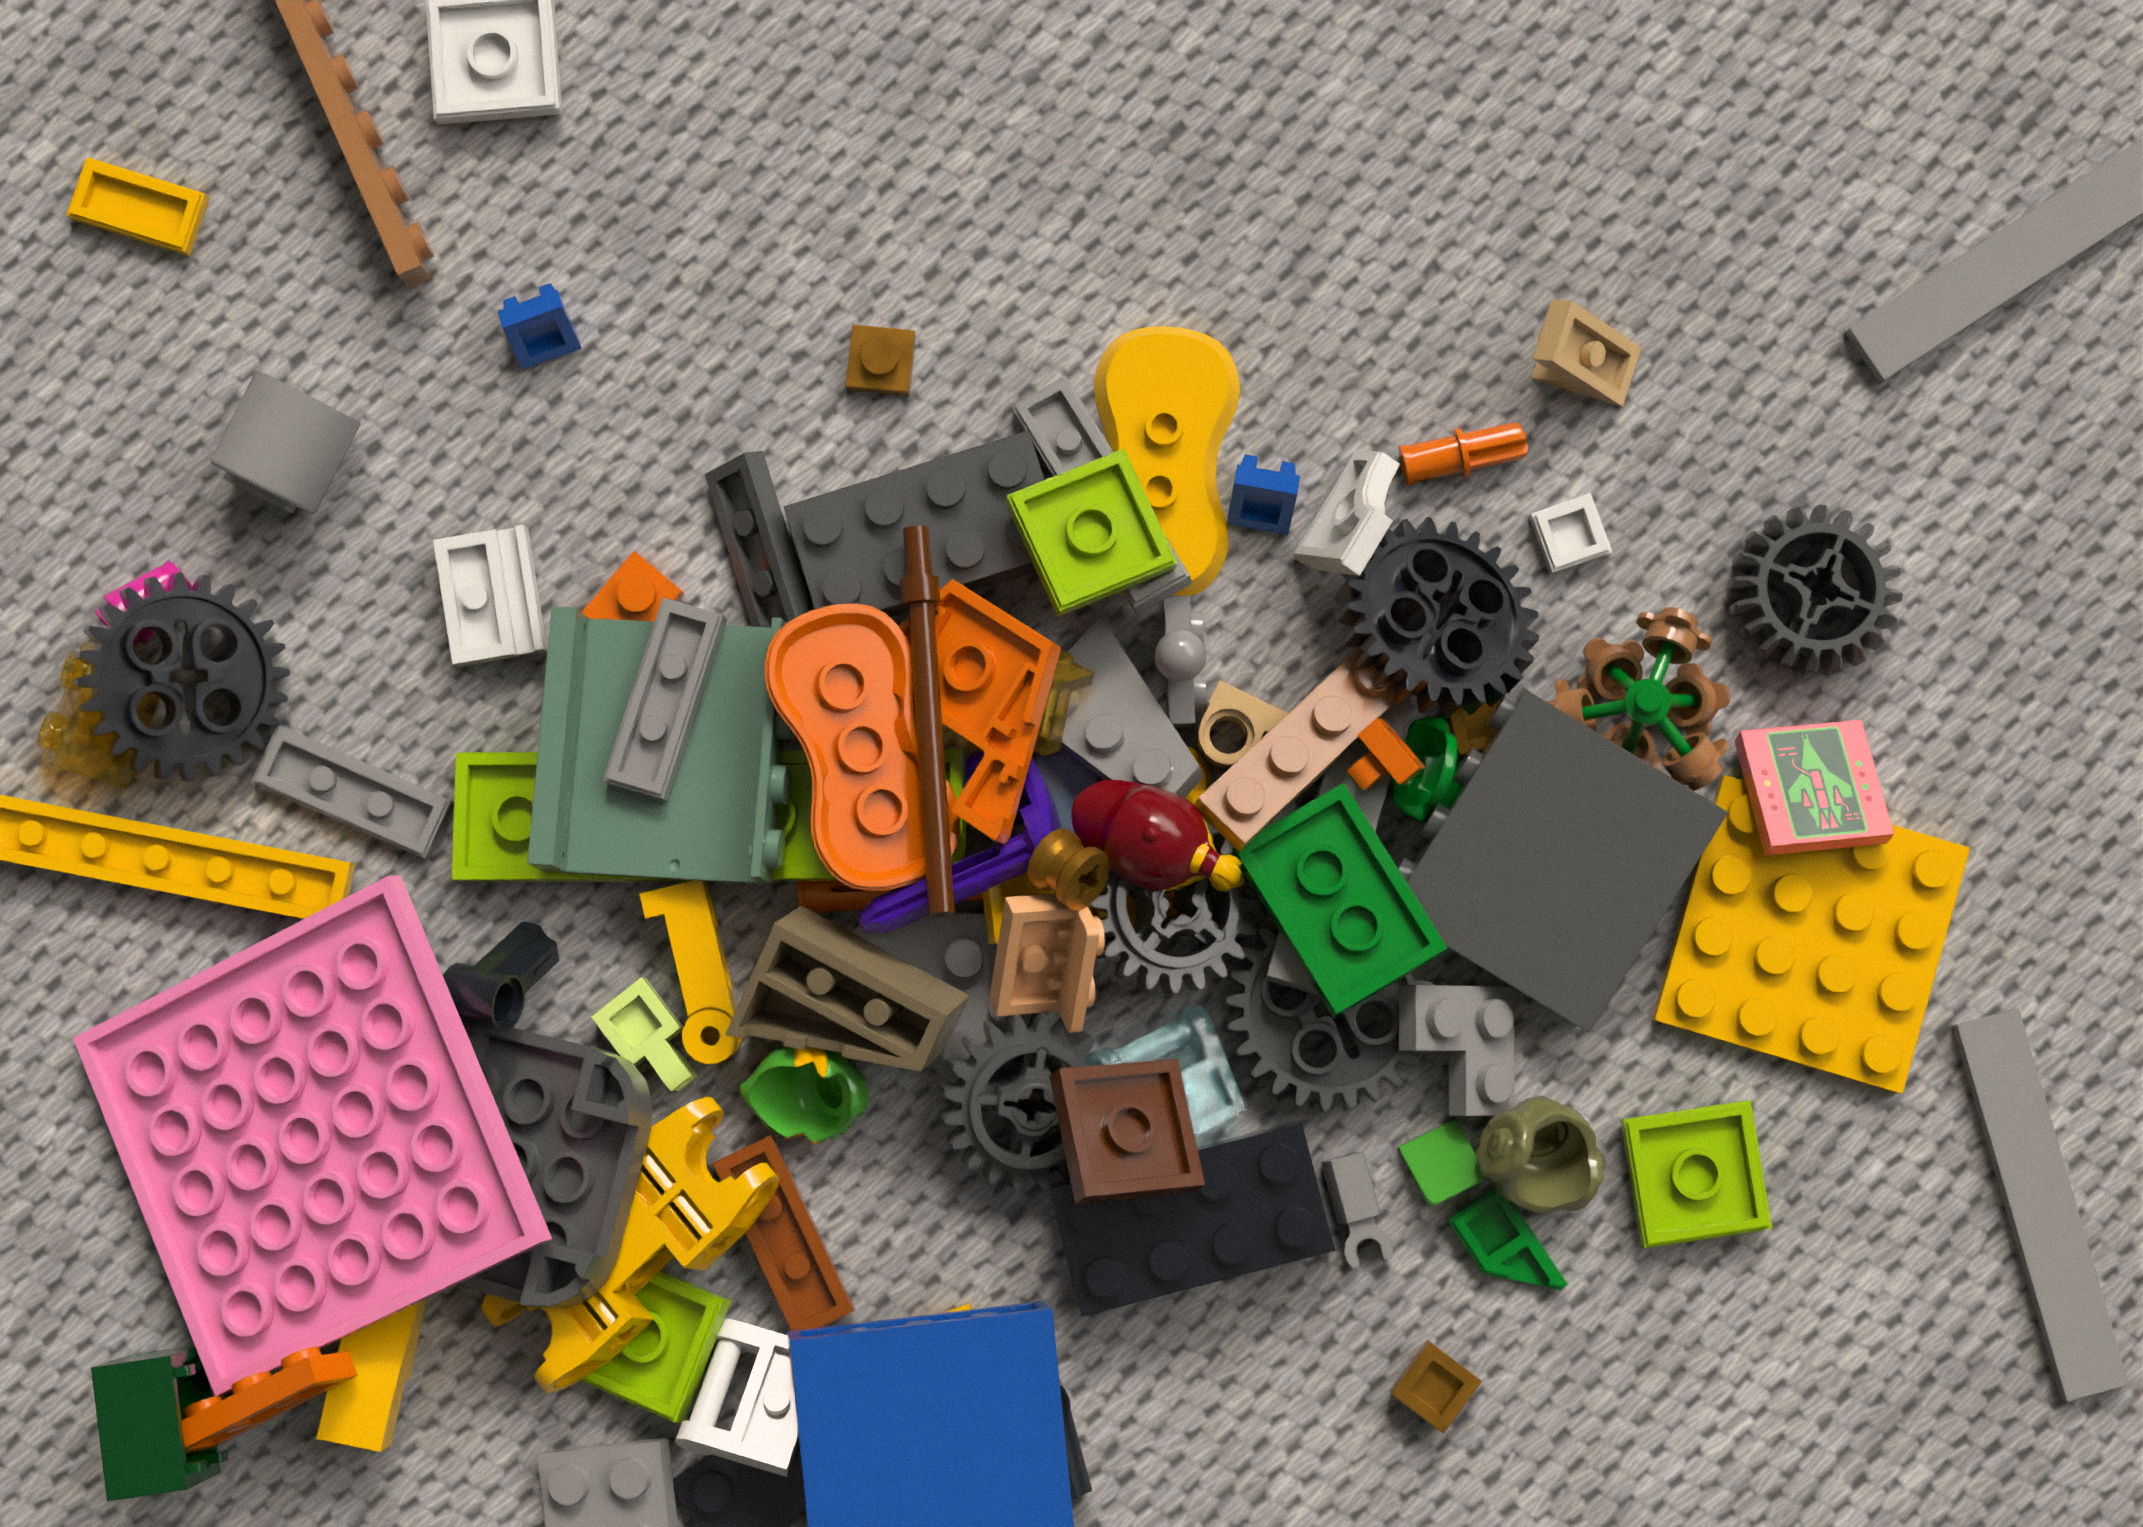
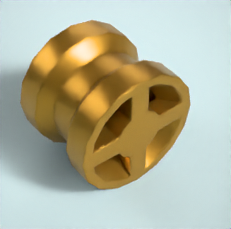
M1058 828L1044 837L1035 848L1028 865V881L1042 892L1055 891L1057 900L1070 910L1079 911L1089 906L1104 889L1109 878L1111 863L1110 858L1103 851L1096 847H1082L1081 839L1068 829Z

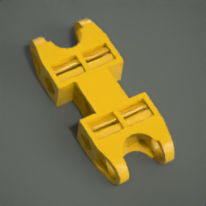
M712 1097L695 1100L651 1127L618 1259L608 1281L589 1300L569 1308H548L519 1305V1302L486 1294L481 1305L482 1312L494 1326H500L513 1320L526 1309L533 1312L541 1308L546 1312L551 1322L552 1336L549 1346L542 1354L546 1360L538 1368L534 1376L535 1381L545 1393H554L565 1389L610 1362L653 1321V1318L635 1294L674 1257L684 1268L706 1271L751 1228L776 1192L779 1185V1177L767 1163L753 1166L736 1180L732 1176L727 1177L721 1182H717L712 1178L707 1168L706 1157L710 1144L716 1138L712 1132L720 1124L725 1113Z

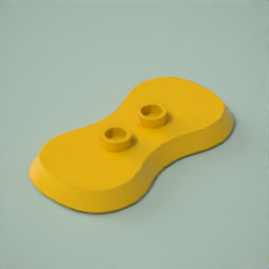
M1154 326L1124 333L1108 346L1099 361L1094 377L1095 404L1107 443L1113 452L1125 449L1165 536L1191 577L1192 584L1172 596H1193L1202 592L1213 583L1222 569L1229 547L1228 526L1216 485V466L1219 448L1236 413L1240 396V382L1236 365L1230 353L1219 341L1191 329Z

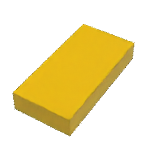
M86 157L66 216L73 221L190 257L210 198L205 193Z

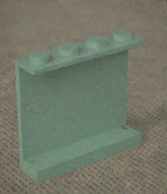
M552 606L527 864L543 872L772 885L773 869H780V866H783L785 856L784 831L776 830L778 805L787 804L791 785L790 768L788 765H782L784 740L793 739L794 733L777 712L768 694L765 682V659L770 642L776 632L786 622L782 618H772L771 627L725 625L669 800L665 802L608 785L602 781L654 622L588 618L578 608Z

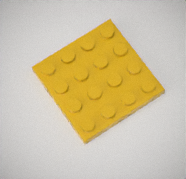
M1727 775L1720 776L1713 803L1727 811L1728 814L1694 867L1651 1020L1887 1091L1903 1094L1970 847L1892 825L1894 835L1887 844L1765 856L1745 781Z

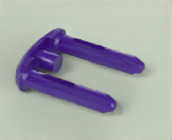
M983 750L966 757V784L983 759ZM1033 758L1030 761L1013 827L1025 823L1022 834L1008 839L1005 845L999 843L952 864L954 904L1026 873L1030 858L1041 840L1050 832L1061 828L1055 802ZM926 877L916 883L899 887L872 899L859 913L858 922L860 927L867 933H889L928 916Z

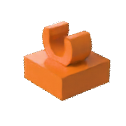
M1376 718L1358 734V737L1369 748L1370 752L1352 765L1347 772L1361 789L1365 791L1366 789L1370 790L1388 773L1392 775L1399 785L1408 784L1426 767L1385 719Z

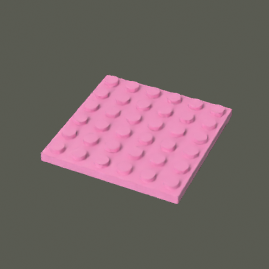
M401 875L387 876L73 1037L215 1396L233 1391L231 1385L245 1377L265 1371H270L271 1373L281 1368L280 1360L292 1353L319 1346L322 1349L552 1240Z

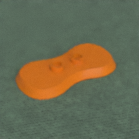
M837 604L804 613L786 623L776 632L770 642L765 659V682L773 705L800 741L810 766L812 776L810 823L814 847L827 870L840 882L854 889L884 891L916 883L926 877L917 733L913 714L914 687L911 647L899 626L886 613L873 606ZM946 780L952 856L959 839L960 817L950 811L957 799L949 782Z

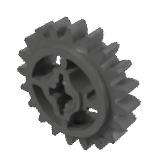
M1219 832L1212 833L1216 852L1223 855L1221 848L1226 839ZM1110 870L1104 889L1088 906L1089 910L1099 913V919L1102 922L1104 934L1107 938L1101 956H1097V958L1119 955L1120 960L1116 965L1114 976L1117 978L1128 977L1138 969L1137 989L1142 991L1151 990L1159 978L1163 994L1179 993L1182 980L1190 991L1204 989V972L1212 979H1221L1228 975L1221 957L1228 960H1240L1245 957L1246 954L1241 946L1235 942V937L1256 934L1257 929L1250 923L1242 920V913L1260 908V902L1242 896V889L1251 885L1245 874H1243L1245 878L1244 884L1240 887L1231 888L1228 892L1216 890L1208 877L1193 882L1188 886L1178 887L1177 889L1152 891L1132 884ZM1208 884L1213 898V916L1208 910L1205 899ZM1128 888L1130 889L1129 895L1133 899L1136 908V920L1133 927L1127 912ZM1174 892L1176 896L1171 905L1178 913L1177 915L1167 917L1166 911L1169 908V902L1163 895ZM1174 933L1183 937L1191 936L1199 943L1193 950L1180 957L1167 956L1155 951L1161 940L1170 938Z
M1044 1012L1033 1013L1028 1027H1026L1023 1019L1018 1014L1009 1015L1006 1021L1007 1030L1001 1032L987 1019L983 1021V1029L986 1036V1041L983 1044H979L967 1036L961 1039L965 1049L970 1054L969 1059L962 1061L960 1059L948 1058L946 1061L949 1068L959 1076L957 1082H946L938 1086V1090L944 1097L955 1102V1104L938 1112L939 1118L947 1125H959L947 1135V1142L954 1150L966 1148L961 1160L970 1170L976 1169L984 1163L982 1175L993 1185L1002 1177L1005 1171L1007 1182L1017 1191H1020L1023 1187L1028 1173H1030L1032 1179L1041 1189H1046L1049 1183V1170L1051 1168H1055L1064 1178L1069 1180L1070 1176L1060 1128L1050 1137L1039 1142L1041 1136L1050 1127L1059 1123L1050 1082L1051 1072L1046 1068L1048 1055L1051 1054L1061 1058L1068 1068L1107 1065L1110 1063L1108 1057L1100 1051L1088 1053L1095 1040L1084 1030L1072 1037L1073 1033H1068L1061 1017L1056 1020L1050 1029L1049 1018ZM1022 1055L1021 1058H1016L1014 1065L1006 1073L999 1077L991 1078L995 1071L1008 1060ZM1033 1089L1042 1098H1037V1101H1027L1024 1111H1022L1014 1102H1018L1019 1099H1029ZM981 1108L993 1109L998 1115L1005 1118V1128L1009 1131L1007 1145L999 1143L988 1136L983 1125Z

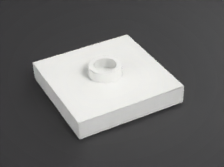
M425 0L433 115L438 125L562 114L554 0Z

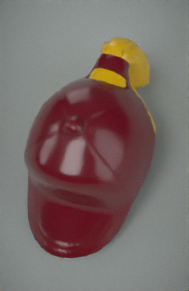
M1106 780L1090 785L1074 800L1071 812L1072 826L1075 834L1081 839V845L1084 848L1096 847L1106 853L1110 858V870L1132 884L1152 891H1169L1178 887L1188 886L1193 882L1208 877L1216 890L1228 892L1231 888L1240 887L1245 882L1241 869L1242 862L1233 855H1220L1216 852L1207 823L1196 805L1174 792L1130 781Z

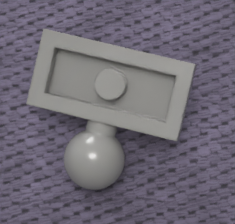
M1190 595L1170 596L1163 600L1162 604L1164 636L1156 646L1155 662L1159 671L1166 677L1168 719L1176 730L1193 729L1195 726V713H1205L1207 710L1205 675H1198L1205 666L1207 656L1204 646L1202 612H1190Z

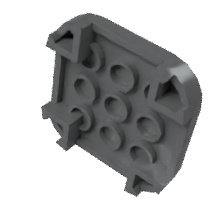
M463 1023L552 1240L457 1285L519 1302V1305L569 1308L587 1301L608 1281L618 1259L651 1132L653 1102L647 1081L631 1061L610 1051L512 1028L507 1032H498Z

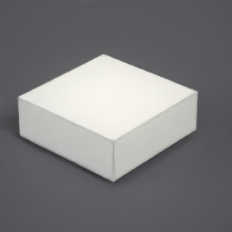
M1591 493L1531 513L1529 516L1550 575L1612 553Z

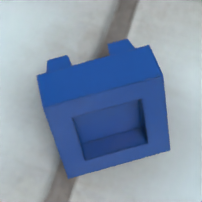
M551 283L539 287L540 296L519 303L516 296L503 300V309L498 311L502 328L522 370L582 349L576 329L558 290H555Z
M1245 454L1241 464H1237L1226 524L1288 535L1300 481V475H1296L1295 463L1282 461L1280 471L1256 468L1258 456Z

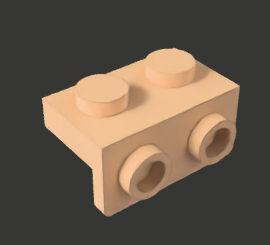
M1056 893L1005 897L989 1002L996 1017L1058 1011L1068 1033L1082 1032L1086 1008L1092 1007L1095 1001V982L1093 978L1095 958L1102 955L1105 944L1102 922L1099 917L1092 916L1088 906L1079 911L1070 910L1057 900Z

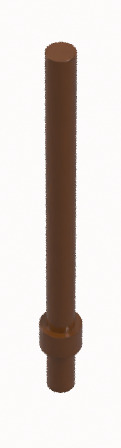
M917 525L903 529L906 577L900 579L901 605L903 608H907L909 612L928 914L930 916H944L955 914L934 610V607L941 604L939 577L932 575L929 527Z

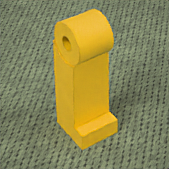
M689 881L639 893L645 919L663 915L665 917L689 1018L682 1031L683 1045L687 1053L694 1060L704 1064H717L730 1058L739 1049L742 1038L725 1035L737 1009V1004L709 882Z

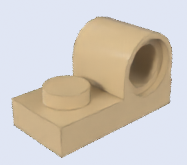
M1219 680L1198 728L1196 736L1197 749L1211 766L1224 770L1229 769L1288 713ZM1221 721H1230L1240 726L1245 737L1243 748L1231 754L1222 753L1215 749L1209 735L1213 725Z

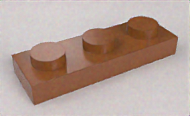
M769 1135L712 1163L720 1181L729 1176L736 1180L744 1172L760 1163H767L779 1177V1185L776 1192L745 1234L791 1331L823 1327L855 1311L856 1308L774 1135Z

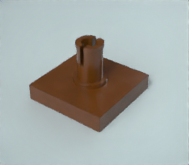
M1178 1059L1059 1068L1050 1076L1075 1204L1191 1193L1205 1185Z

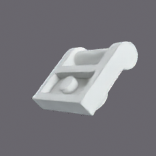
M724 1319L715 1342L717 1345L690 1420L682 1421L675 1443L681 1448L696 1454H712L788 1477L799 1445V1434L787 1335L737 1320ZM747 1352L756 1354L757 1358L731 1431L716 1428L715 1424L740 1354Z

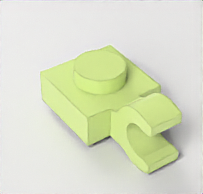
M641 977L591 1016L621 1057L631 1061L635 1067L647 1059L671 1092L674 1090L680 1092L699 1077L685 1057L670 1042L672 1038L683 1031L684 1027L647 978Z

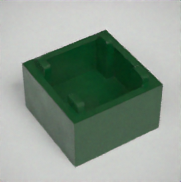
M195 1345L127 1355L91 1367L107 1502L187 1490L221 1473L220 1463L229 1460L227 1450L218 1451V1446L212 1449L185 1453L182 1420L186 1418L183 1409L193 1403L211 1397L210 1382Z

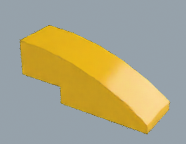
M427 1299L341 1339L337 1353L350 1351L358 1376L327 1391L316 1439L378 1452L392 1445L405 1381L410 1379Z

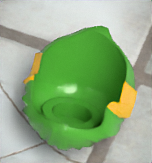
M786 1046L778 1047L768 1053L753 1074L740 1084V1093L747 1106L767 1128L775 1134L783 1136L785 1140L804 1135L814 1145L823 1143L826 1139L833 1141L838 1134L844 1135L854 1126L857 1119L864 1115V1111L869 1108L868 1086L865 1084V1077L859 1071L857 1065L850 1058L842 1057L841 1052L807 1046L802 1050Z

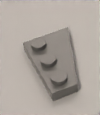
M1100 616L1057 663L1039 732L1104 781L1123 780L1151 785L1174 792L1185 798L1204 777L1202 770Z

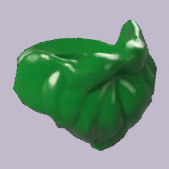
M1425 717L1411 723L1405 743L1426 768L1408 784L1399 785L1393 777L1391 779L1393 786L1392 799L1395 806L1420 823H1423L1428 818L1434 807L1439 803L1448 807L1460 788L1459 784L1452 781L1455 772L1462 762L1457 755V740L1453 734L1449 733V724L1442 717Z

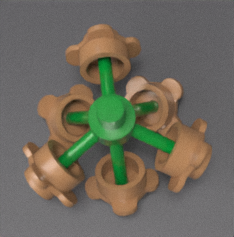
M1675 607L1664 608L1660 614L1656 615L1649 612H1641L1636 623L1640 628L1647 630L1642 646L1634 640H1627L1623 644H1609L1600 637L1591 639L1583 649V655L1587 661L1584 675L1577 681L1578 689L1570 690L1566 679H1558L1555 682V700L1547 702L1597 732V718L1625 713L1632 722L1614 725L1608 730L1606 735L1602 736L1660 771L1663 765L1671 775V778L1684 786L1687 785L1692 791H1696L1707 786L1720 774L1722 766L1718 760L1730 747L1726 739H1719L1712 744L1707 737L1712 731L1711 721L1718 710L1729 705L1730 691L1724 683H1713L1705 677L1700 665L1688 663L1691 661L1695 649L1706 651L1712 643V638L1697 629L1698 621L1691 613ZM1643 648L1656 658L1649 679H1642L1643 670L1640 662L1644 658ZM1669 663L1683 664L1677 670V677L1671 679L1664 686L1662 682ZM1598 695H1602L1606 699L1618 701L1594 705L1593 699ZM1673 724L1685 726L1688 736L1683 738ZM1656 725L1673 746L1664 755L1662 760L1654 754L1655 743L1650 733L1644 729L1645 726Z

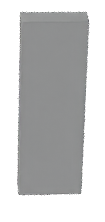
M662 598L602 780L603 782L668 802L727 622V618L724 615Z
M280 725L276 727L251 781L253 784L427 860L454 804L452 800Z

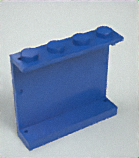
M1045 1301L787 1331L808 1527H1074L1053 1311Z

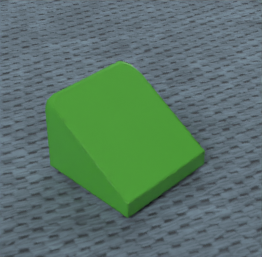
M1456 1119L1398 1146L1427 1206H1434L1488 1179L1482 1175L1477 1156Z

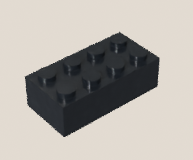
M1296 1121L1197 1147L1205 1185L1191 1193L1075 1204L1070 1180L1049 1185L1081 1317L1335 1251L1302 1123Z

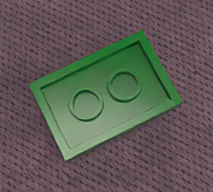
M1344 783L1266 827L1241 852L1235 847L1232 848V855L1242 862L1241 869L1333 1018L1444 954L1448 949Z

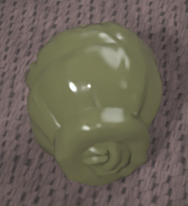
M1547 1097L1526 1098L1510 1111L1496 1114L1488 1122L1481 1134L1476 1155L1482 1175L1493 1182L1498 1195L1529 1211L1552 1213L1560 1210L1578 1211L1583 1209L1595 1197L1599 1186L1604 1180L1602 1172L1604 1168L1603 1155L1596 1146V1135L1590 1124L1575 1109Z

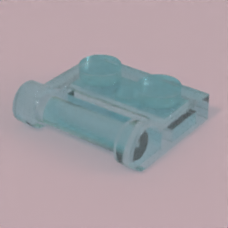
M1194 1005L1179 1012L1175 1022L1116 1050L1105 1047L1089 1055L1087 1058V1066L1153 1061L1188 1044L1192 1048L1196 1060L1180 1067L1194 1135L1197 1136L1247 1111L1214 1025L1208 1013L1200 1005Z

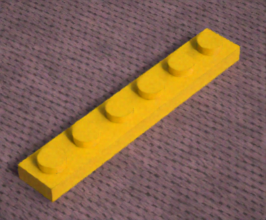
M0 795V860L302 919L350 895L355 863Z

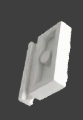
M518 525L515 528L499 531L494 529L433 540L452 665L462 667L520 657L519 655L547 652L529 530L525 525Z

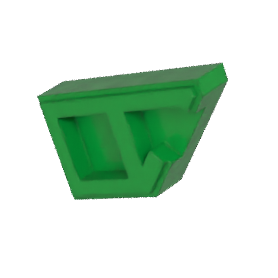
M1495 1187L1446 1218L1482 1274L1561 1290L1568 1285L1515 1204L1498 1195Z

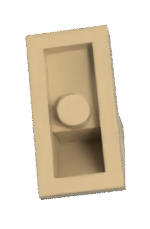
M1551 299L1532 358L1536 361L1532 378L1623 407L1641 347L1573 301Z

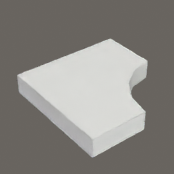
M1354 452L1296 548L1293 558L1312 570L1360 576L1393 521L1385 515L1384 502L1389 485L1400 464L1384 452Z

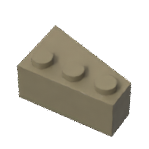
M800 906L774 923L725 1035L743 1039L749 1035L782 1041L783 1046L802 1050L809 1046L841 1052L842 1057L921 1072L945 1051L970 995L813 911Z

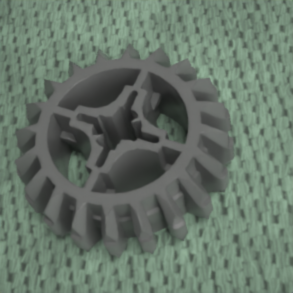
M1821 504L1813 508L1809 520L1800 506L1792 507L1787 511V525L1782 519L1772 515L1763 523L1767 536L1753 531L1744 540L1753 554L1739 552L1732 560V564L1738 570L1748 574V576L1732 577L1727 581L1728 590L1734 593H1745L1746 599L1730 605L1729 613L1731 616L1749 613L1752 622L1743 626L1738 631V634L1742 639H1747L1757 632L1763 636L1764 640L1756 647V656L1762 659L1773 652L1775 648L1781 650L1776 661L1778 670L1786 671L1790 669L1795 663L1797 656H1800L1799 667L1802 676L1811 677L1815 675L1820 661L1828 675H1835L1842 671L1843 658L1852 666H1857L1866 660L1863 646L1877 650L1884 645L1885 640L1876 627L1890 629L1897 623V617L1892 612L1883 608V605H1894L1902 601L1903 593L1901 591L1886 588L1885 582L1901 574V568L1895 565L1882 568L1879 559L1891 551V545L1884 542L1874 548L1870 547L1866 542L1874 532V525L1870 523L1864 524L1855 532L1849 530L1853 521L1851 511L1843 510L1840 512L1832 524H1830V514L1827 506ZM1798 542L1822 543L1819 554L1813 557L1809 567L1796 566L1791 563L1786 567H1782L1773 563L1779 551L1787 545ZM1844 556L1852 564L1858 575L1862 599H1859L1860 592L1849 587L1842 579L1841 565ZM1821 571L1818 578L1820 580L1818 591L1827 595V597L1813 604V608L1809 609L1812 603L1809 601L1811 590L1803 586V584L1815 578L1817 573ZM1767 582L1772 584V590L1783 595L1788 602L1790 612L1786 625L1789 628L1778 619L1771 607ZM1823 613L1837 617L1845 614L1856 619L1847 633L1840 638L1823 641L1806 638L1810 628L1817 624Z

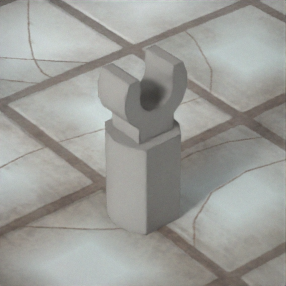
M1357 1151L1322 1161L1321 1164L1338 1225L1346 1224L1348 1230L1342 1247L1345 1261L1352 1269L1360 1267L1356 1248L1359 1242L1366 1238L1377 1241L1383 1260L1392 1259L1393 1246L1391 1239L1385 1231L1376 1227L1374 1216L1380 1214V1209L1364 1151Z

